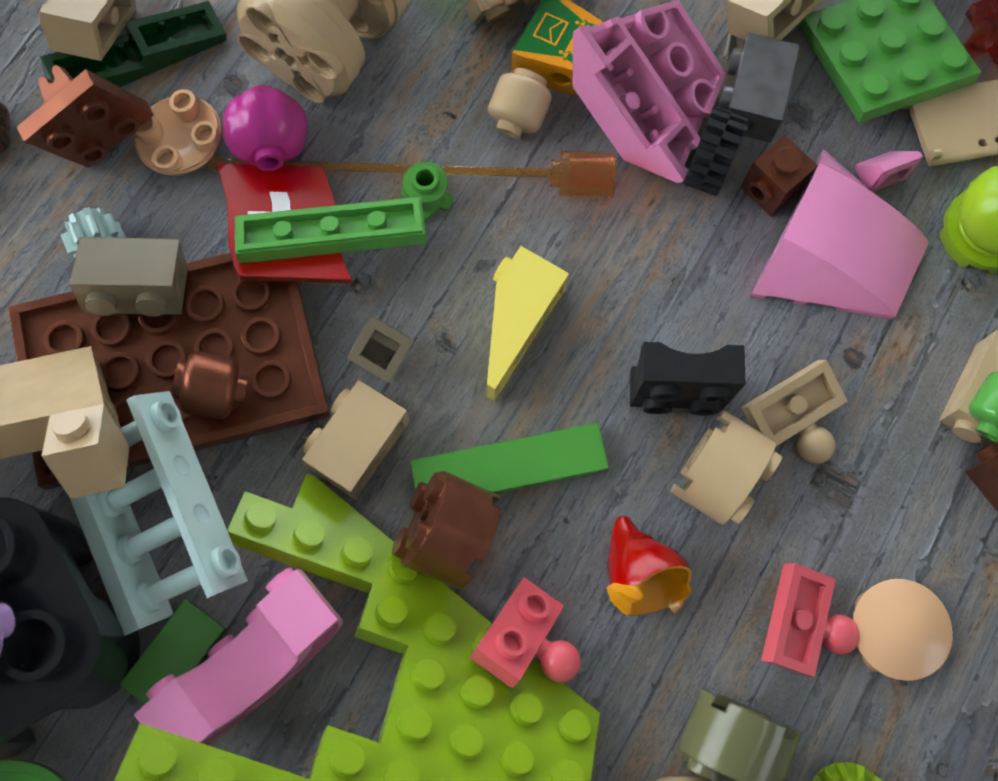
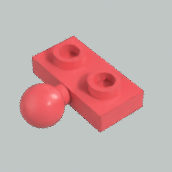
M783 563L762 654V662L802 676L815 677L822 645L829 652L837 655H845L856 649L860 638L856 623L850 617L841 614L828 617L836 581L835 578L796 563Z
M525 577L516 586L470 656V659L512 689L520 681L534 656L540 659V667L544 675L554 682L562 683L573 679L581 666L580 654L574 645L563 640L550 642L546 639L564 605Z

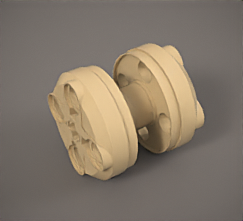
M240 0L236 9L241 31L238 36V42L250 57L262 63L273 74L294 87L305 98L314 103L322 104L328 96H339L346 93L359 75L360 68L365 61V51L360 38L378 39L384 36L388 30L394 27L405 12L408 0Z

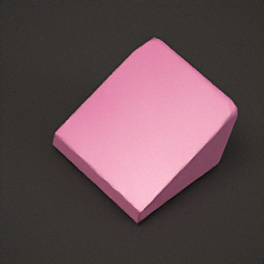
M890 151L856 164L854 170L860 181L871 191L875 192L906 180L921 162L923 156L920 151Z

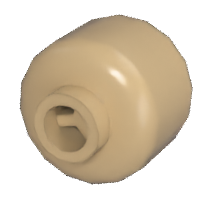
M515 68L514 73H504L501 75L487 109L491 118L497 122L495 129L498 132L514 139H520L522 133L535 134L538 132L552 101V95L546 87V79L524 68Z

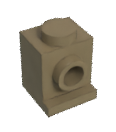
M371 316L346 359L390 383L414 340L385 322Z

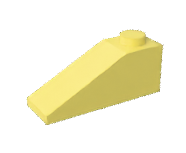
M520 246L512 259L506 256L502 260L493 277V281L497 283L486 397L494 402L566 291L569 277L568 272Z

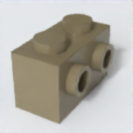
M79 237L70 287L82 313H92L99 316L143 314L151 317L163 314H181L188 267L179 239Z

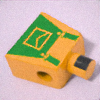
M542 0L512 52L511 72L514 73L515 68L530 70L546 79V87L548 89L577 95L573 89V31L579 27L586 25L594 26L604 22L570 0Z

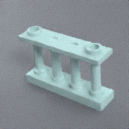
M170 391L134 395L126 400L134 421L122 427L121 430L126 436L129 447L143 440L154 468L125 483L124 488L70 499L124 636L172 616L174 613L169 599L192 588L202 585L206 598H209L248 582L241 565L240 556L230 539L182 422L180 410L175 404ZM162 488L173 517L141 532L130 504ZM182 536L193 565L160 580L149 552Z

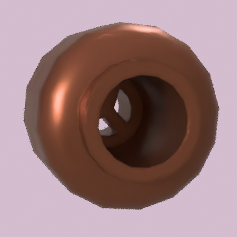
M194 351L190 353L186 361L178 360L172 397L175 400H179V407L186 414L224 419L231 413L233 404L243 406L248 377L238 375L239 365L235 358Z

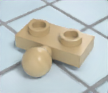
M817 360L748 402L741 409L751 427L775 441L776 446L799 433L796 447L800 457L806 462L821 464L833 456L836 443L833 435L827 429L817 426L815 422L845 404L848 400L828 361Z

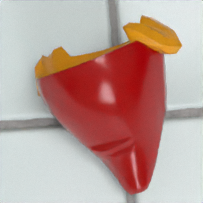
M619 516L612 529L607 560L610 585L606 588L610 601L621 613L627 616L652 613L667 607L675 614L682 607L684 599L688 598L692 591L689 585L692 572L687 561L677 550L641 532L634 525L630 517Z

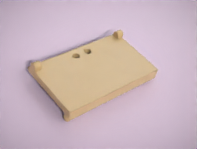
M998 79L975 83L904 108V110L909 109L929 167L998 155V143L995 141L998 140Z

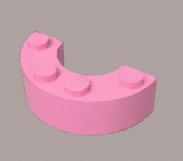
M289 567L267 584L266 589L269 594L246 617L247 627L236 637L230 634L217 642L207 652L210 658L189 672L175 677L174 674H169L158 681L146 692L149 701L134 716L139 723L209 745L260 707L310 663L337 634L343 624V620L301 569L294 571Z

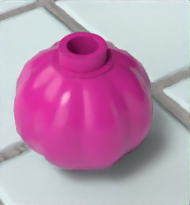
M266 85L254 86L234 97L226 106L223 114V136L226 146L235 157L245 161L247 164L257 166V168L263 171H275L286 162L296 158L305 146L308 126L305 110L293 97L287 95L284 91Z

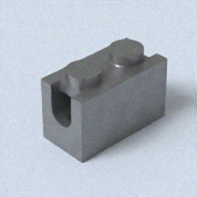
M748 32L743 49H733L726 72L727 75L733 76L731 86L724 85L718 107L749 118L743 136L768 143L772 142L783 121L800 45Z

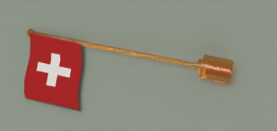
M561 150L560 160H551V169L439 165L447 175L551 178L550 187H559V196L613 198L616 175L615 152ZM214 154L209 160V166L213 171L219 172L226 195L228 246L233 265L240 280L353 284L341 253L239 264L235 255V216L336 205L324 171L406 173L407 169L414 164L285 161L283 166L275 171H263L257 168V166L249 165L240 159H223L219 157V154Z

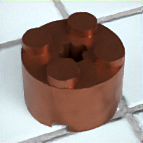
M446 471L435 472L428 484L421 481L416 487L409 503V509L415 511L409 527H403L400 530L392 548V555L401 559L402 566L457 589L464 588L474 577L466 573V570L473 559L483 563L494 540L500 520L501 508L492 503L501 500L500 496Z

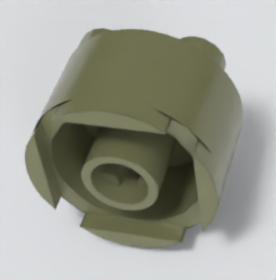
M701 688L678 749L684 753L682 759L688 762V769L712 781H718L721 774L730 777L731 781H785L802 732L787 724L781 726L771 721V716L717 693L715 698V695L709 690Z

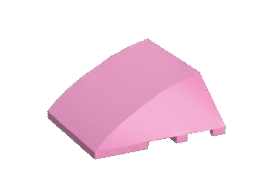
M676 0L643 9L630 16L622 18L618 16L609 19L605 23L594 26L586 25L574 30L573 89L622 159L673 182H683L688 172L685 164L691 150L698 147L701 139L698 131L704 117L711 114L726 72L680 1Z
M823 149L816 161L818 167L805 185L800 199L750 297L765 299L766 296L793 300L792 304L805 305L807 302L833 306L836 311L894 319L929 241L911 221L866 187Z

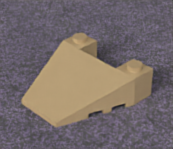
M91 346L0 365V459L43 450L42 458L70 499L124 488L130 447L126 436L121 430L117 419L119 418L108 394L106 381Z

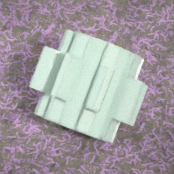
M100 207L97 209L83 208L82 211L69 215V221L65 222L67 232L61 234L68 255H74V258L77 252L79 237L126 238L119 221L115 222L112 214L105 213L104 209Z

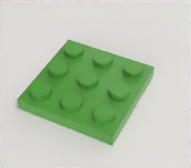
M848 0L809 13L799 24L800 31L858 123L975 84L981 74V70L932 0Z

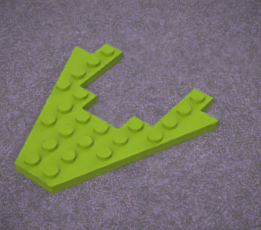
M306 473L293 508L244 491L227 531L234 546L368 593L354 637L403 654L378 742L327 725L323 732L309 778H305L140 723L114 780L591 781L600 712L565 683L554 682L548 679L542 672L540 663L535 658L532 659L520 681L513 689L470 659V656L492 623L443 582L402 566L401 559L392 555L394 541L318 478Z

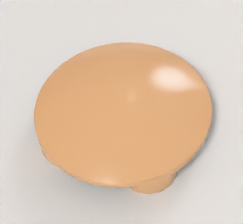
M180 89L175 91L171 97L165 98L150 107L154 116L142 124L134 136L136 152L148 168L164 175H183L199 169L213 157L221 142L222 125L217 112L209 103L195 97L194 93L189 90Z
M890 579L875 584L857 597L853 614V621L856 623L860 634L857 648L862 655L864 664L869 669L892 679L913 681L930 676L944 664L952 647V624L945 606L931 590L911 580Z

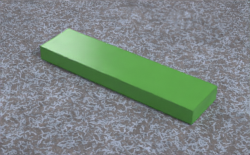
M421 196L235 216V255L239 264L427 244Z
M598 422L410 460L415 489L421 481L428 484L435 472L446 471L495 494L603 473L609 469Z

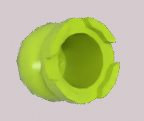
M993 166L972 180L967 190L963 191L945 208L943 228L940 230V239L947 254L958 265L964 268L971 265L979 270H988L987 274L990 275L998 273V166Z

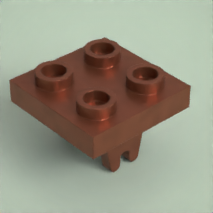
M55 65L52 68V73L55 77L54 82L44 76L40 77L38 81L44 104L20 123L17 129L25 143L89 168L94 163L101 161L111 149L126 137L135 134L140 126L154 116L147 101L86 69L73 79L64 68Z

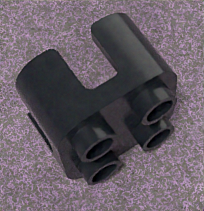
M0 497V603L7 604L13 611L15 627L13 633L9 637L4 638L0 655V760L10 758L33 745L37 740L30 726L48 715L64 709L91 708L123 688L119 684L138 661L140 655L138 631L124 636L112 603L95 597L79 570V567L94 559L83 530L66 519L8 497Z

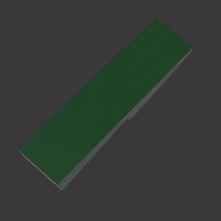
M205 1L127 21V34L117 37L101 61L61 52L43 55L40 58L45 77L52 80V82L55 80L52 68L58 65L64 68L73 79L86 69L122 87L225 42L226 32L210 2Z

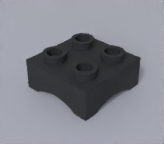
M643 342L638 365L632 366L630 370V407H643V412L649 414L669 413L672 411V408L690 409L691 414L698 416L718 414L720 410H724L746 384L744 345H726L716 351L693 354L674 350L661 342Z

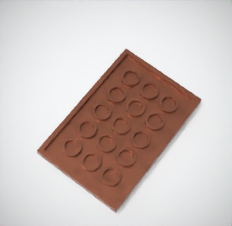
M230 253L186 263L188 270L181 314H163L151 317L143 314L99 316L92 313H82L73 291L8 306L17 362L89 346L93 348L108 387V394L119 418L117 419L121 428L134 421L126 400L134 395L170 391L172 395L178 360L186 361L190 353L194 351L235 358L239 365L238 375L248 377L243 406L233 404L231 413L224 419L186 414L180 409L179 400L173 399L180 410L182 422L194 451L331 416L299 283L240 280ZM143 440L129 448L127 469L152 463ZM43 450L32 452L37 486L44 490L62 486L42 458Z

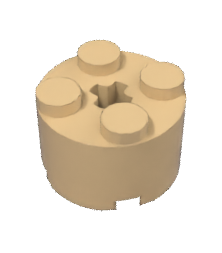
M723 410L716 418L724 423L720 429L716 427L714 431L708 428L680 472L681 475L688 478L683 488L674 483L670 493L720 525H724L729 519L736 524H740L755 501L754 498L749 496L750 492L758 480L762 479L766 482L770 479L779 466L782 456L774 451L776 447L775 441L726 410Z

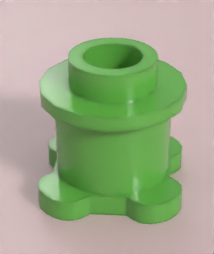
M423 161L407 169L403 176L401 197L421 196L424 222L428 221L432 214L440 210L448 211L453 205L452 195L446 192L448 189L446 172L439 165Z

